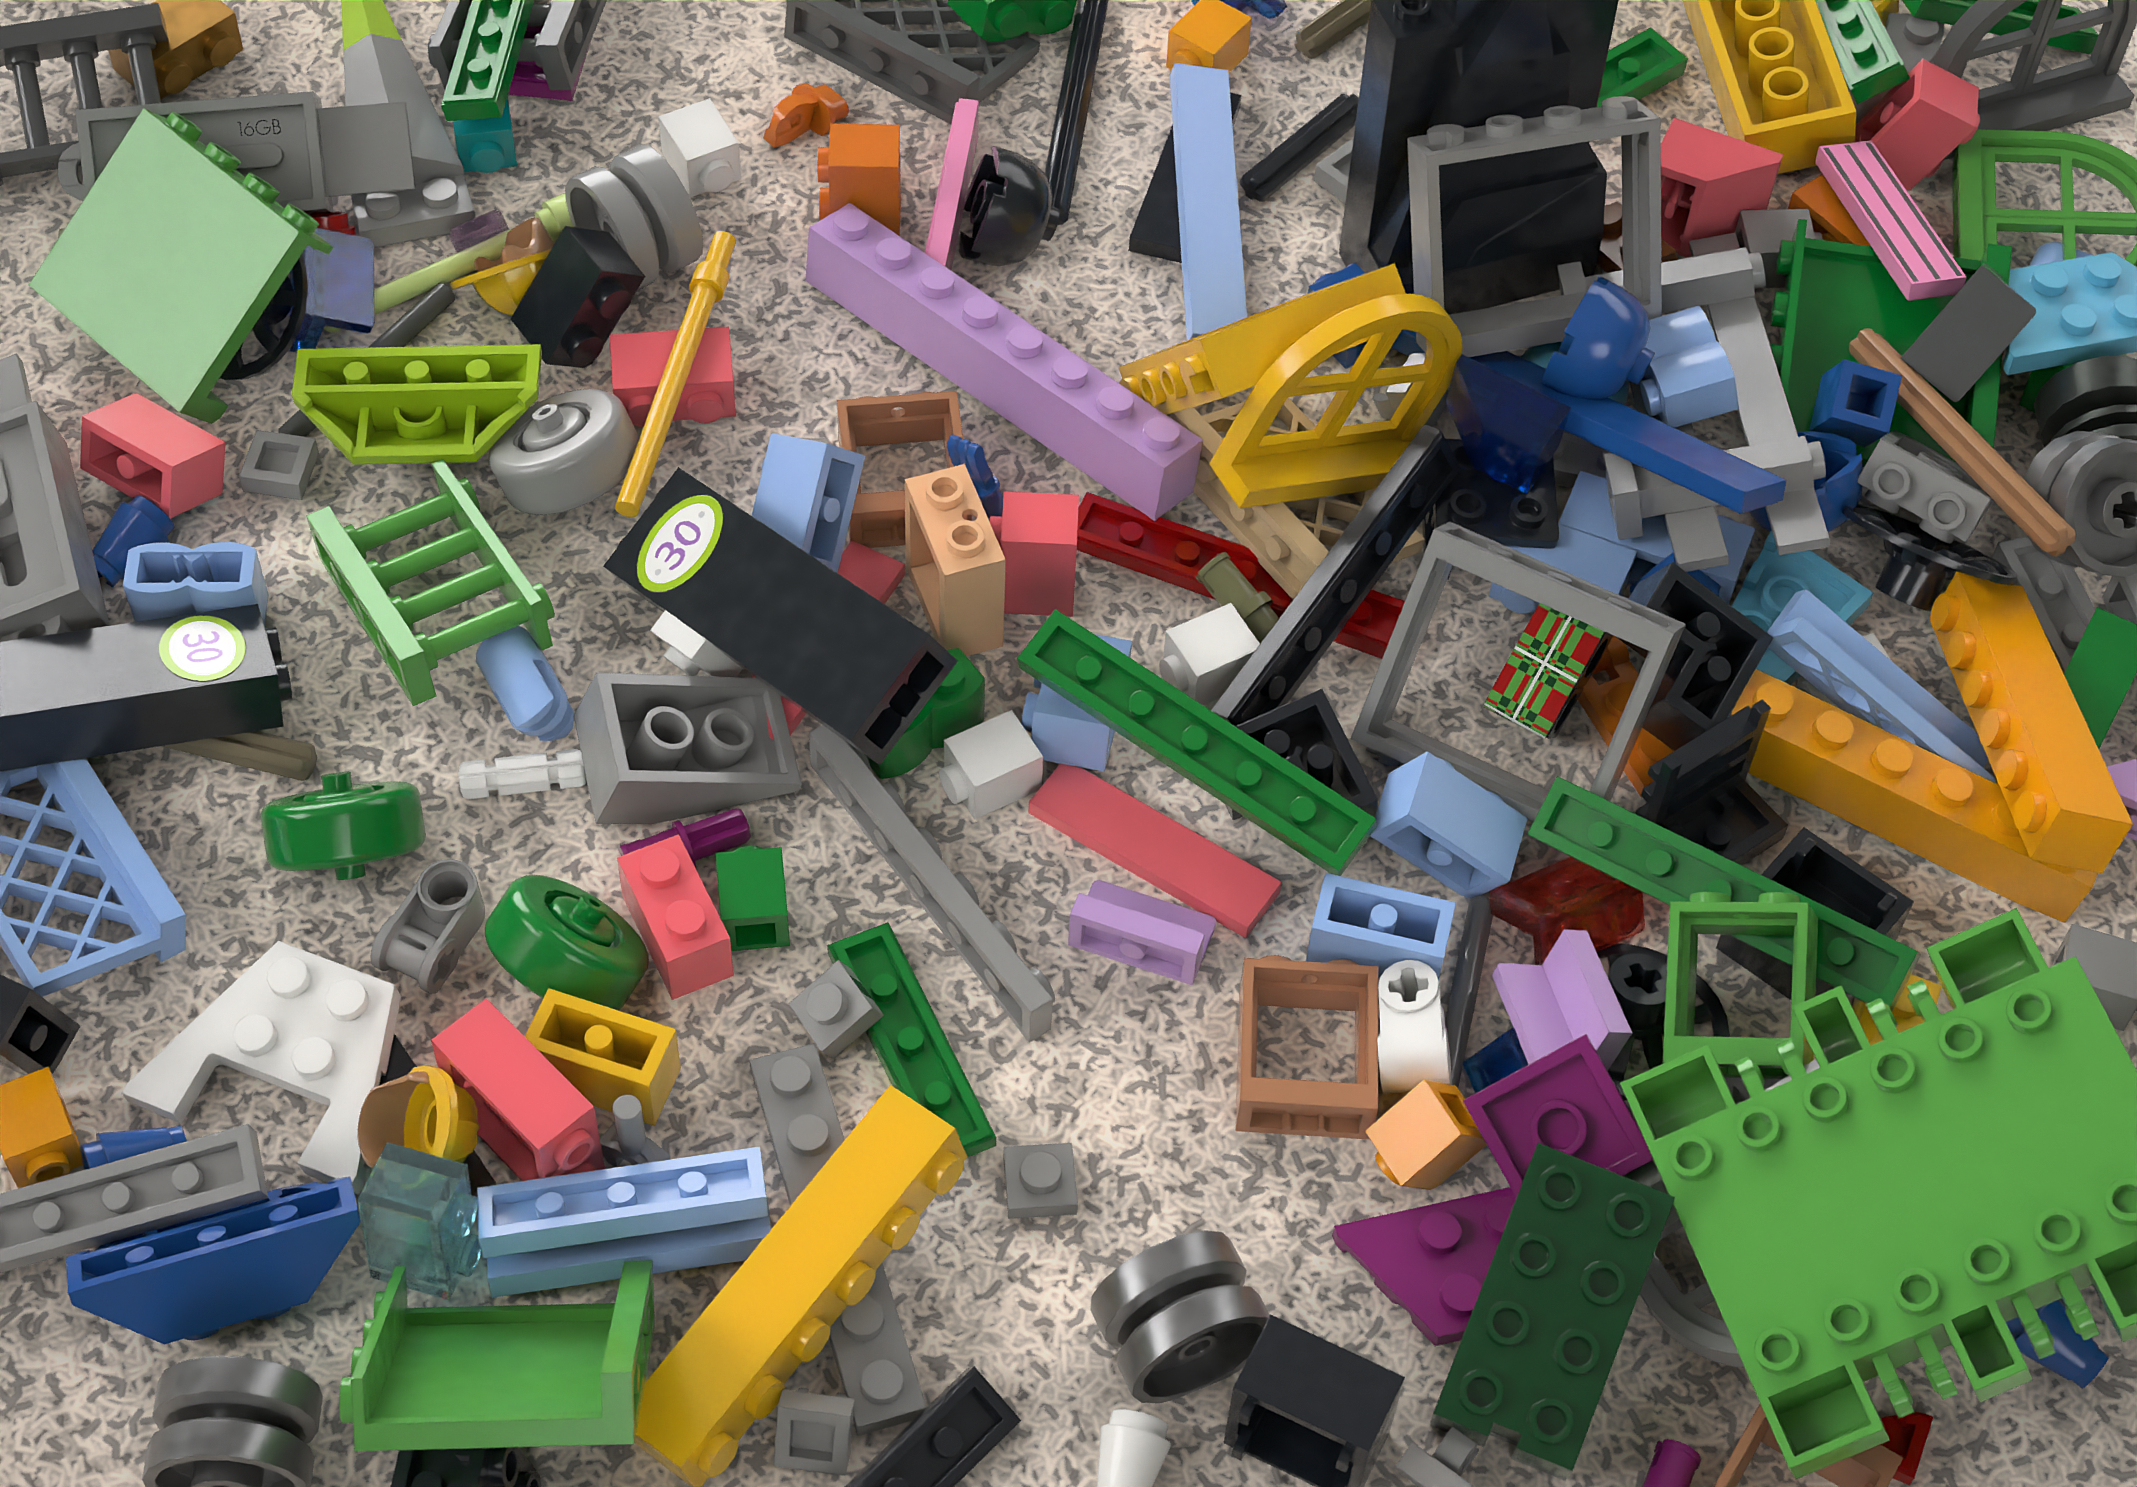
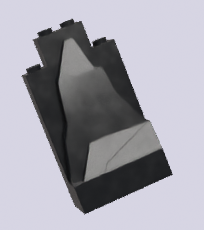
M1371 0L1339 255L1344 265L1347 267L1356 263L1365 273L1395 263L1405 293L1414 294L1407 138L1427 135L1429 128L1443 124L1460 125L1464 129L1484 126L1488 118L1498 115H1515L1522 119L1544 116L1546 109L1554 106H1575L1581 110L1596 108L1619 0ZM1589 141L1439 165L1444 309L1448 315L1491 308L1559 290L1558 265L1580 261L1584 277L1594 276L1603 237L1607 171L1591 148Z

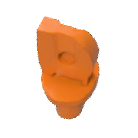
M807 83L799 84L793 88L791 95L782 99L773 109V116L769 128L765 130L763 139L775 148L790 143L810 129L823 136L830 132V123H834L848 115V105L843 97L826 84L817 87Z

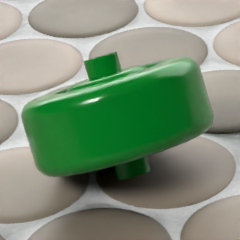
M349 771L322 775L323 789L274 800L263 807L260 815L266 858L272 867L283 871H312L335 868L337 880H349L366 876L364 864L410 853L421 847L426 838L420 793L413 784L389 781L352 785L351 772Z
M526 875L514 880L485 924V939L496 960L513 978L541 998H544L549 988L619 1011L648 969L649 957L647 949L640 936L623 917L595 896L556 878L542 875Z

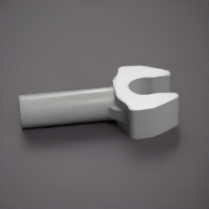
M632 1095L618 1097L613 1104L615 1122L612 1123L600 1139L602 1154L605 1160L614 1167H618L623 1160H626L631 1165L670 1160L668 1152L646 1137L639 1099Z

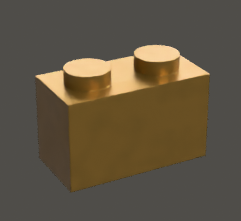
M156 0L151 3H159L169 39L166 42L156 43V48L151 50L160 100L169 94L182 92L191 81L214 67L227 65L236 54L244 50L235 12L221 0ZM121 48L108 50L113 69L134 87L128 53L122 52Z

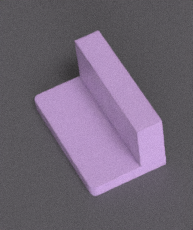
M1096 880L1093 882L1088 895L1079 893L1070 913L1068 945L1193 985L1215 930L1216 919L1213 916Z
M1564 929L1542 965L1499 963L1492 973L1493 980L1528 1064L1587 1033L1608 1071L1632 1034L1587 931Z

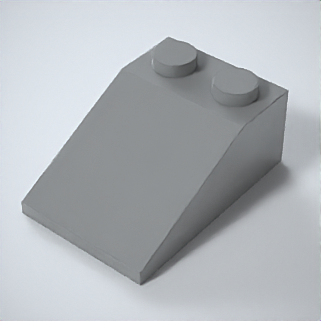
M596 672L573 716L596 824H656L797 792L802 785L781 696L757 678ZM767 715L769 718L774 740L769 738Z

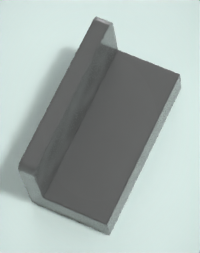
M1985 262L1901 357L1903 361L1954 402L1959 401L2036 314V308L2001 280L2003 276Z

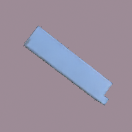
M1807 589L1796 592L1767 631L1773 637L1768 646L1771 651L1843 711L1992 782L1996 781V778L1983 768L1988 762V758L1980 743L1978 734Z

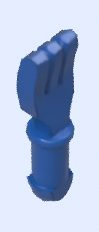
M954 434L950 435L947 448L952 464L954 466L965 464L989 522L990 516L1002 517L1003 495L999 489L1000 483L987 464L984 449L981 445L971 443L969 440L962 439Z

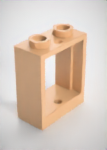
M965 464L905 479L906 569L935 640L946 650L959 648L966 656L1003 647L1006 559ZM967 515H973L976 519L969 521L967 520Z

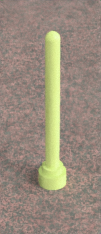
M565 193L544 201L542 209L534 213L535 217L540 218L553 242L557 241L565 226L573 227L566 204ZM510 230L326 310L320 318L322 328L328 332H337L432 290L438 283L446 284L476 270L474 261L478 257L498 260L502 255L501 252L506 243V236Z

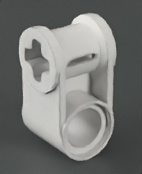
M1404 960L1396 962L1383 972L1378 985L1380 1013L1378 1058L1383 1094L1410 1092L1424 1079L1452 1085L1447 1028H1445V1017L1441 1005L1440 986L1436 972L1429 965L1421 961Z

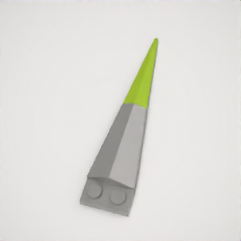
M341 0L346 106L404 101L407 103L416 190L351 195L363 250L476 229L475 212L466 183L463 165L383 0Z

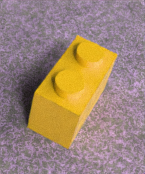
M549 988L524 1036L593 1106L613 1112V1104L618 1097L632 1095L640 1101L643 1122L655 1126L681 1070L676 1029Z

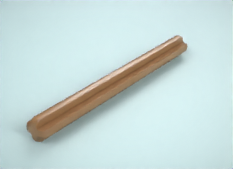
M1870 328L1859 331L1857 338L1849 344L1850 354L1860 364L1902 375L1896 401L2042 551L2048 552L2051 556L2055 557L2064 554L2066 548L2075 542V530L1917 371L1901 359L1902 356L1880 334L1875 333Z

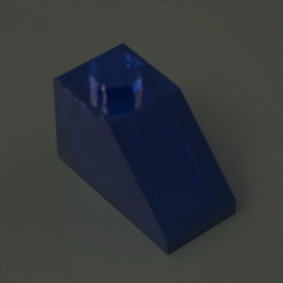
M1463 354L1456 361L1446 399L1447 406L1472 467L1489 475L1498 482L1506 483L1528 494L1559 448L1571 407Z

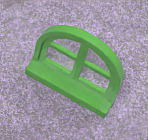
M1977 129L1974 136L1966 144H1959L1955 148L1952 163L1953 257L1981 261L1988 243L1997 244V231L2062 233L2063 260L2076 258L2075 234L2137 236V159L2111 144L2091 137L2066 132ZM1995 162L2059 164L2061 210L1996 208ZM2072 167L2094 173L2112 183L2127 197L2136 213L2074 211ZM2137 243L2131 253L2125 258L2126 261L2136 267Z

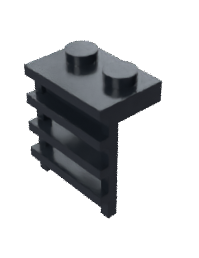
M1763 699L1752 705V708L1748 705L1650 766L1648 775L1654 782L1643 788L1641 796L1647 803L1638 808L1635 814L1739 865H1744L1784 838L1788 824L1745 781L1771 707Z

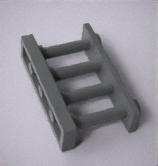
M450 0L435 34H432L428 41V58L431 66L437 68L444 90L448 83L472 0ZM550 0L549 4H533L527 27L543 26L541 33H537L534 39H523L517 62H536L538 67H543L550 90H571L607 0Z
M159 3L0 26V66H6L7 70L13 71L27 147L26 149L0 152V186L3 185L4 177L58 169L59 158L62 152L71 145L79 143L78 140L50 145L36 68L41 65L40 60L64 57L65 61L71 62L79 110L103 108L94 59L99 56L98 52L121 48L122 52L129 55L138 105L161 103L151 50L156 48V43L166 42L169 39Z

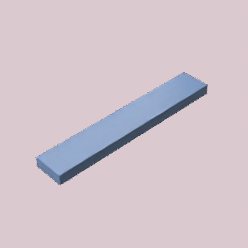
M1174 63L1170 73V91L1187 340L1246 318L1247 308L1228 70Z

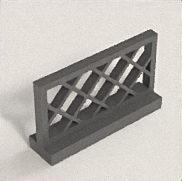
M787 0L785 38L949 124L952 123L955 104L959 101V98L978 100L980 103L1023 69L1039 53L1040 42L1024 34L1003 42H990L982 39L973 29L944 30L943 23L962 22L968 25L947 4L948 0H919L927 4V7L900 8L898 1L903 0ZM838 2H850L851 8H848ZM861 2H888L889 8H862ZM932 24L933 31H906L905 25ZM883 25H894L895 31ZM1005 44L1016 50L1013 53L989 54L987 46ZM949 47H976L978 54H951ZM927 48H938L940 54H937ZM972 71H983L984 76L981 77Z

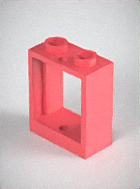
M487 998L431 1040L438 1068L443 1069L455 1083L465 1089L474 1099L478 1110L477 1121L480 1125L477 1135L521 1181L605 1169L594 1106Z

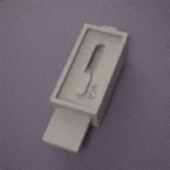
M314 91L75 110L79 143L71 145L62 152L58 163V177L62 188L67 194L83 201L143 108L166 119L171 111L191 121L203 131L198 138L200 142L205 146L209 142H213L241 161L236 170L244 177L250 172L276 188L280 194L275 201L283 208L289 203L307 214L333 212L332 197L416 190L407 103L405 101L322 108L321 98ZM80 161L82 166V175L84 183L83 185L81 184L78 177V165Z
M17 353L0 359V642L110 626L67 442L38 402H32L24 364Z

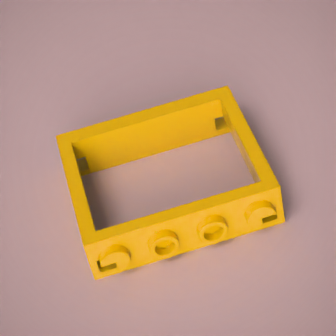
M1394 263L1302 295L1118 367L1122 376L1119 384L1165 415L1216 401L1253 387L1268 368L1289 347L1326 320L1372 299L1395 294H1406L1396 265ZM1371 336L1356 341L1338 352L1344 351L1346 349L1368 341Z

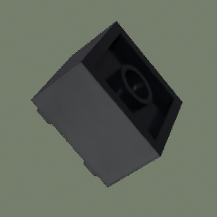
M1805 827L1800 830L1761 874L1894 940H1897L1914 903L1913 900ZM1720 935L1716 949L1791 1000L1792 966L1729 935ZM1816 979V996L1834 989V987Z
M1270 1314L1233 1387L1224 1443L1233 1447L1231 1456L1242 1461L1246 1453L1315 1487H1364L1390 1433L1405 1377Z

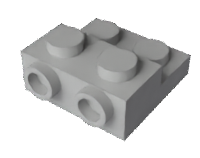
M1896 429L1880 439L1857 483L1868 488L1865 498L1892 513H1897L1900 507L1907 509L1923 518L1919 524L1922 530L1947 543H1952L1955 536L1966 542L1973 534L1983 515L1994 502L1955 461Z

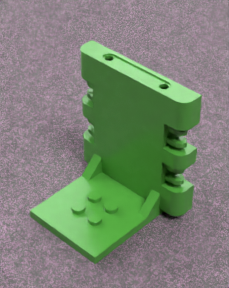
M2017 908L1926 948L1934 971L1953 1009L1951 1011L1940 1014L1923 980L1907 986L1909 990L1908 998L1915 1013L1922 1017L1923 1023L1898 1033L1896 1029L1897 1022L1889 1005L1883 1003L1881 998L1866 1004L1882 1041L1870 1045L1842 986H1838L1792 1007L1820 1067L1809 1073L1806 1072L1791 1039L1788 1038L1775 1045L1779 1062L1784 1072L1790 1075L1792 1080L1766 1091L1764 1088L1765 1080L1757 1063L1751 1061L1750 1056L1736 1061L1735 1065L1751 1098L1738 1104L1708 1044L1620 1083L1668 1194L1675 1197L1673 1202L1675 1210L1785 1461L1796 1480L1890 1441L1864 1381L1876 1376L1880 1377L1898 1418L1914 1413L1912 1407L1914 1400L1905 1381L1898 1377L1895 1368L1923 1357L1926 1364L1925 1373L1934 1392L1940 1394L1942 1400L1958 1394L1938 1351L1947 1346H1953L1979 1403L2033 1381L2006 1322L2018 1317L2038 1358H2045L2056 1353L2053 1348L2054 1339L2045 1321L2039 1318L2035 1309L2062 1298L2067 1308L2065 1311L2075 1333L2080 1334L2084 1341L2095 1337L2100 1333L2080 1290L2093 1285L2121 1341L2124 1343L2137 1337V1070L2077 957L2074 956L2048 968Z

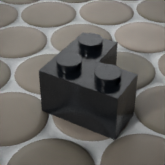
M1671 562L1639 582L1629 600L1686 624L1642 728L1662 743L1676 751L1727 719L1773 637L1675 563ZM1618 638L1646 659L1648 650Z
M1323 689L1235 726L1375 817L1378 809V798ZM1225 804L1232 820L1243 817Z

